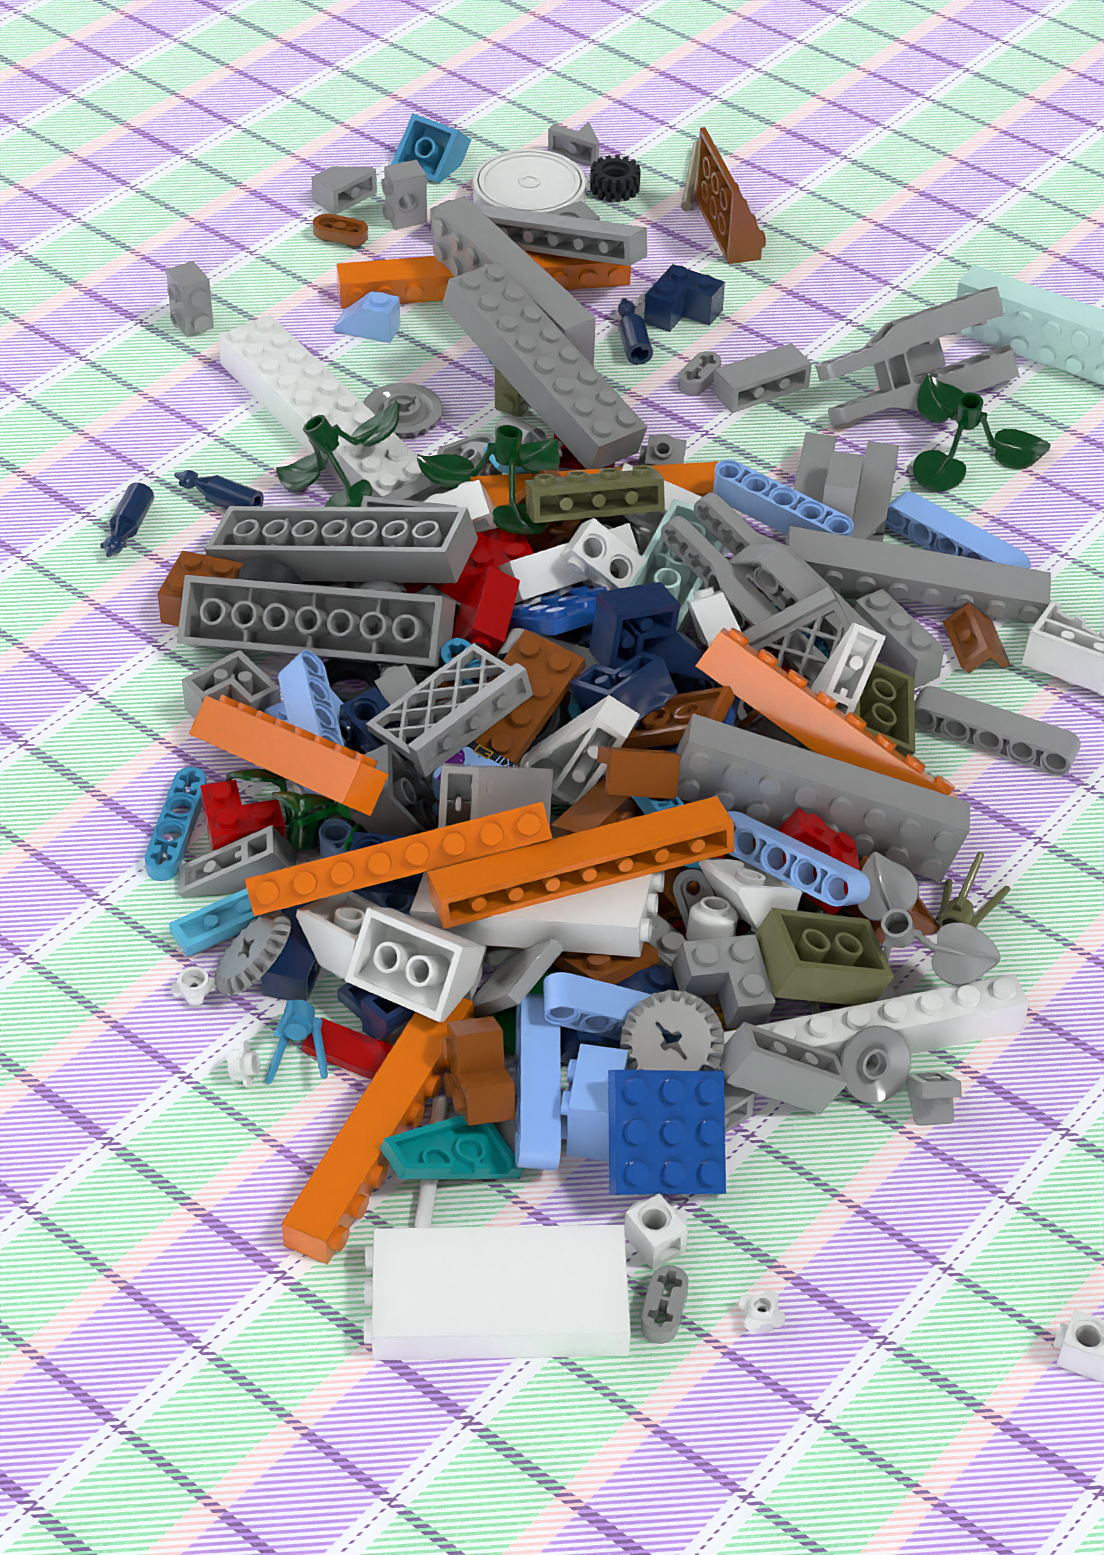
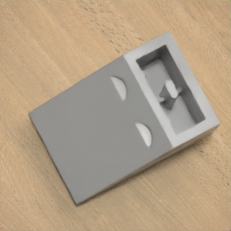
M442 763L438 828L542 801L550 827L553 769Z

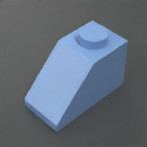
M369 292L343 311L334 326V332L391 343L400 327L399 297L383 292Z

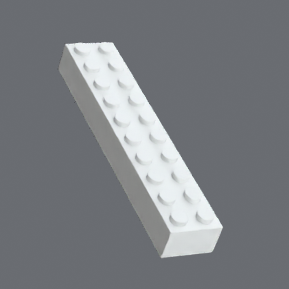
M271 315L261 317L253 322L218 335L221 365L310 454L315 452L309 442V438L303 431V427L311 418L317 415H324L332 427L338 424L342 431L352 436L353 432L360 425L375 416L368 407ZM394 432L383 441L370 447H364L362 443L354 446L339 436V446L332 452L351 486L360 480L366 479L373 487L372 496L383 497L425 476L419 468L417 454ZM328 458L325 469L345 488Z

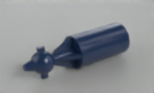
M623 298L618 305V313L622 316L618 329L626 357L632 364H645L653 356V349L645 322L641 316L634 314V303Z
M192 470L174 473V477L179 480L181 487L186 489L196 487L205 496L207 502L228 510L229 506H263L264 495L261 491L222 476L198 477V473Z
M134 482L127 487L110 519L111 536H108L100 544L101 549L106 551V557L119 554L123 548L127 547V543L124 540L136 535L155 498L154 492L149 486L140 482Z

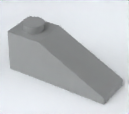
M271 825L180 865L179 895L182 898L237 893L246 889L244 880L246 878L296 866V850Z

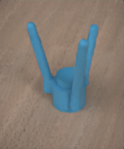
M288 1000L284 1013L274 1032V1035L280 1037L265 1079L267 1084H271L274 1080L288 1040L299 1041L310 1033H313L320 1076L322 1079L328 1077L321 1034L323 1021L321 1018L315 1017V1009L307 1001Z

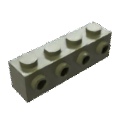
M636 465L629 471H620L617 468H604L597 474H587L585 471H571L565 477L539 474L532 480H525L526 512L534 523L665 511L664 478L650 465Z

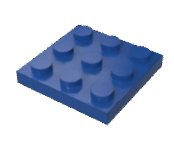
M589 585L577 586L569 589L570 594L563 597L560 594L542 597L541 604L532 606L531 603L516 605L512 610L508 630L520 628L538 634L557 635L591 624L594 621L598 592L607 591V587L590 589Z
M608 1070L609 1195H649L659 1193L726 1194L724 1071Z

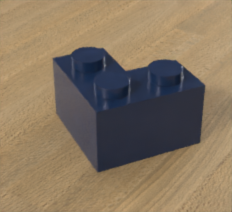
M672 264L645 294V324L671 332L683 317L710 326L723 311L725 281L692 271L684 266Z
M662 582L598 592L589 646L590 653L601 666L616 670L642 652L644 639L676 633L681 604Z
M644 651L616 670L594 664L569 682L582 713L610 695L640 714L633 728L639 724V720L649 713L663 708L667 703L666 701L678 694L663 657Z

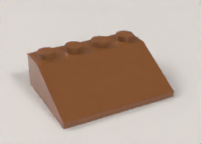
M702 127L699 133L695 201L728 264L761 260L762 248L766 246L765 233L759 229L755 215L751 213L746 198H743L738 183H735L706 127Z

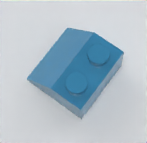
M412 113L391 165L417 160L426 173V178L439 184L461 166L471 139L457 129Z

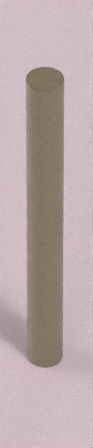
M699 140L694 141L681 203V208L684 211H690L693 205L696 189Z

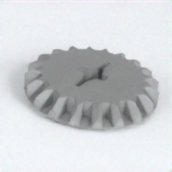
M388 384L372 391L363 402L366 407L377 415L397 400L400 412L399 422L394 433L403 438L406 435L417 437L419 432L428 433L429 428H436L437 422L441 420L442 402L432 390L418 384Z
M281 911L264 913L257 920H252L246 929H242L239 936L233 939V943L225 950V955L219 960V967L215 971L216 978L214 984L222 994L234 996L245 991L271 967L289 937L291 922Z
M667 990L653 993L646 999L639 1001L637 1006L628 1013L626 1022L622 1027L620 1047L623 1050H628V1070L716 1071L722 1060L725 1042L721 1022L714 1010L705 1001L686 991ZM659 1024L666 1032L669 1031L672 1035H676L678 1032L682 1035L678 1042L681 1046L680 1049L687 1056L686 1060L672 1048L666 1051L663 1050L661 1046L666 1041L663 1038L664 1034L658 1028Z

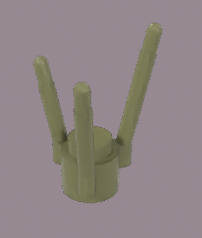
M983 852L977 853L959 896L953 900H950L953 881L951 879L946 880L941 907L936 916L940 927L950 923H965L977 928L978 924L1010 892V887L1004 886L974 916L973 904L966 898L983 860Z

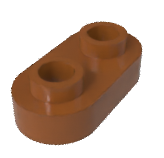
M321 214L313 219V234L323 241H333L357 247L368 240V225L364 221L334 214Z

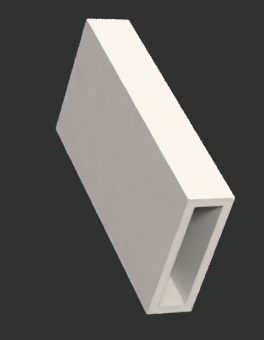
M428 871L423 874L410 909L411 916L443 929L430 900ZM660 871L443 930L480 945L530 948L555 938L563 946V951L640 957L644 942H650L652 920L650 917L657 916L658 894L656 893L663 892L665 873Z
M624 1225L374 1229L373 1245L365 1246V1270L373 1271V1281H365L364 1286L365 1307H372V1317L364 1318V1344H372L373 1361L629 1356L631 1330Z

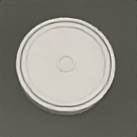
M519 149L497 154L484 161L477 168L473 177V203L547 213L578 201L585 203L586 178L582 169L569 158L546 150Z

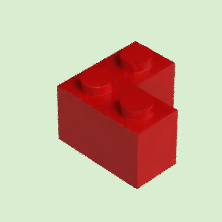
M236 779L200 785L203 815L211 851H215L271 825L286 839L285 824L277 799L242 805Z
M797 808L777 830L860 871L854 840L846 833H838L828 827L816 814L811 813L809 815L800 808ZM783 852V862H784V863H786V854H785V852ZM814 866V868H813V876H814V878H815V880H816V878H817V871H816V868H815V866ZM844 882V892L847 895L848 885ZM804 892V898L832 915H835L842 907L829 905Z

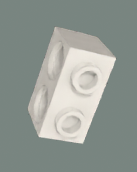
M594 518L581 524L560 555L568 561L567 565L577 574L586 575L594 582L593 586L595 588L607 587V590L628 587L646 561V559ZM584 542L592 547V558L585 554L583 549ZM611 563L615 564L618 568V578H615L610 572Z

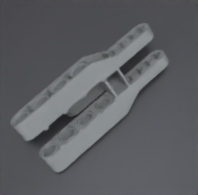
M998 287L978 290L885 323L863 348L816 364L819 381L833 379L874 365L880 388L878 391L829 408L828 414L831 425L844 424L886 408L918 411L917 398L919 389L928 374L943 383L960 389L964 393H975L1018 377L1019 371L1011 345L998 347L943 367L946 363L940 337L957 335L961 333L962 329L970 326L988 324L987 320L1003 316L1004 311Z
M806 432L794 490L851 518L854 522L852 537L882 542L899 445L868 441L864 459V455L834 451L837 436ZM841 588L840 592L857 595L858 591Z
M708 493L694 504V513L697 519L734 555L729 561L684 517L676 516L661 528L663 541L703 581L705 588L713 587L714 592L720 590L724 593L741 632L780 612L753 585L754 583L782 611L830 586L791 547L756 532L715 493ZM830 586V588L835 592L850 625L854 622L858 625L875 631V629ZM835 612L822 619L819 632L832 636L837 635L841 622ZM815 623L808 626L807 628L813 629ZM798 631L791 636L788 648L805 653L809 640ZM822 638L829 645L828 648L832 650L834 641ZM784 639L776 643V645L782 646ZM813 646L811 655L828 660L816 646ZM766 648V651H769L778 659L779 650ZM786 653L783 663L798 673L803 658ZM809 660L803 677L814 682L825 664Z

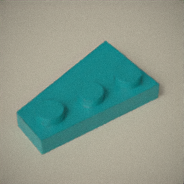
M462 1115L386 1137L380 1147V1150L400 1179H520L524 1168H517L515 1166V1154L493 1123L468 1126Z

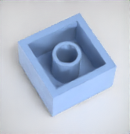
M580 1044L578 1058L570 1059L567 1073L568 1091L564 1090L561 1103V1115H563L561 1139L567 1140L566 1156L609 1162L608 1070H627L628 1050Z

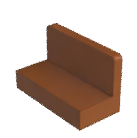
M969 602L943 621L959 664L966 672L971 673L989 658L1003 668L1010 665L993 621Z
M598 746L597 761L607 764L606 794L675 799L677 797L681 754L664 750Z

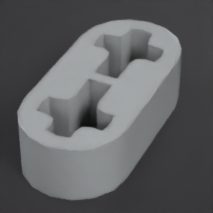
M710 351L697 354L680 371L679 390L686 395H699L703 393L714 382V371L716 368L721 367V357Z
M665 1265L659 1267L654 1271L650 1280L642 1309L641 1331L643 1336L653 1343L663 1344L670 1342L675 1338L679 1330L688 1294L689 1279L687 1274L677 1266ZM667 1282L675 1283L670 1297L663 1296L664 1287L667 1285ZM659 1311L666 1312V1320L662 1327L654 1325Z

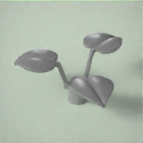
M873 852L861 870L870 882V894L864 902L858 904V907L869 920L881 921L886 938L883 943V953L887 962L889 961L892 947L905 948L914 939L920 941L929 950L936 951L931 960L932 968L935 974L948 984L966 985L972 983L1000 962V953L994 942L979 929L965 923H950L942 926L937 934V944L928 940L921 930L915 929L912 917L907 912L913 908L919 896V886L915 876L904 866L885 858L878 852ZM888 984L877 1001L895 998L894 988ZM831 1003V1011L856 1005Z

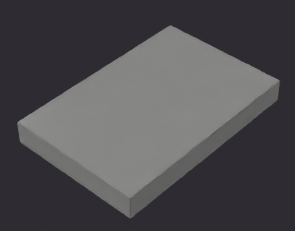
M552 938L506 957L473 997L474 1018H482L519 1005L561 954L563 946L555 938Z

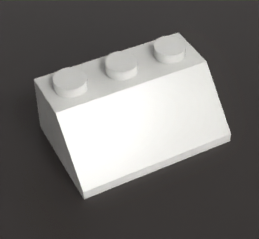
M367 908L345 981L438 1022H444L475 984L486 947L392 908Z

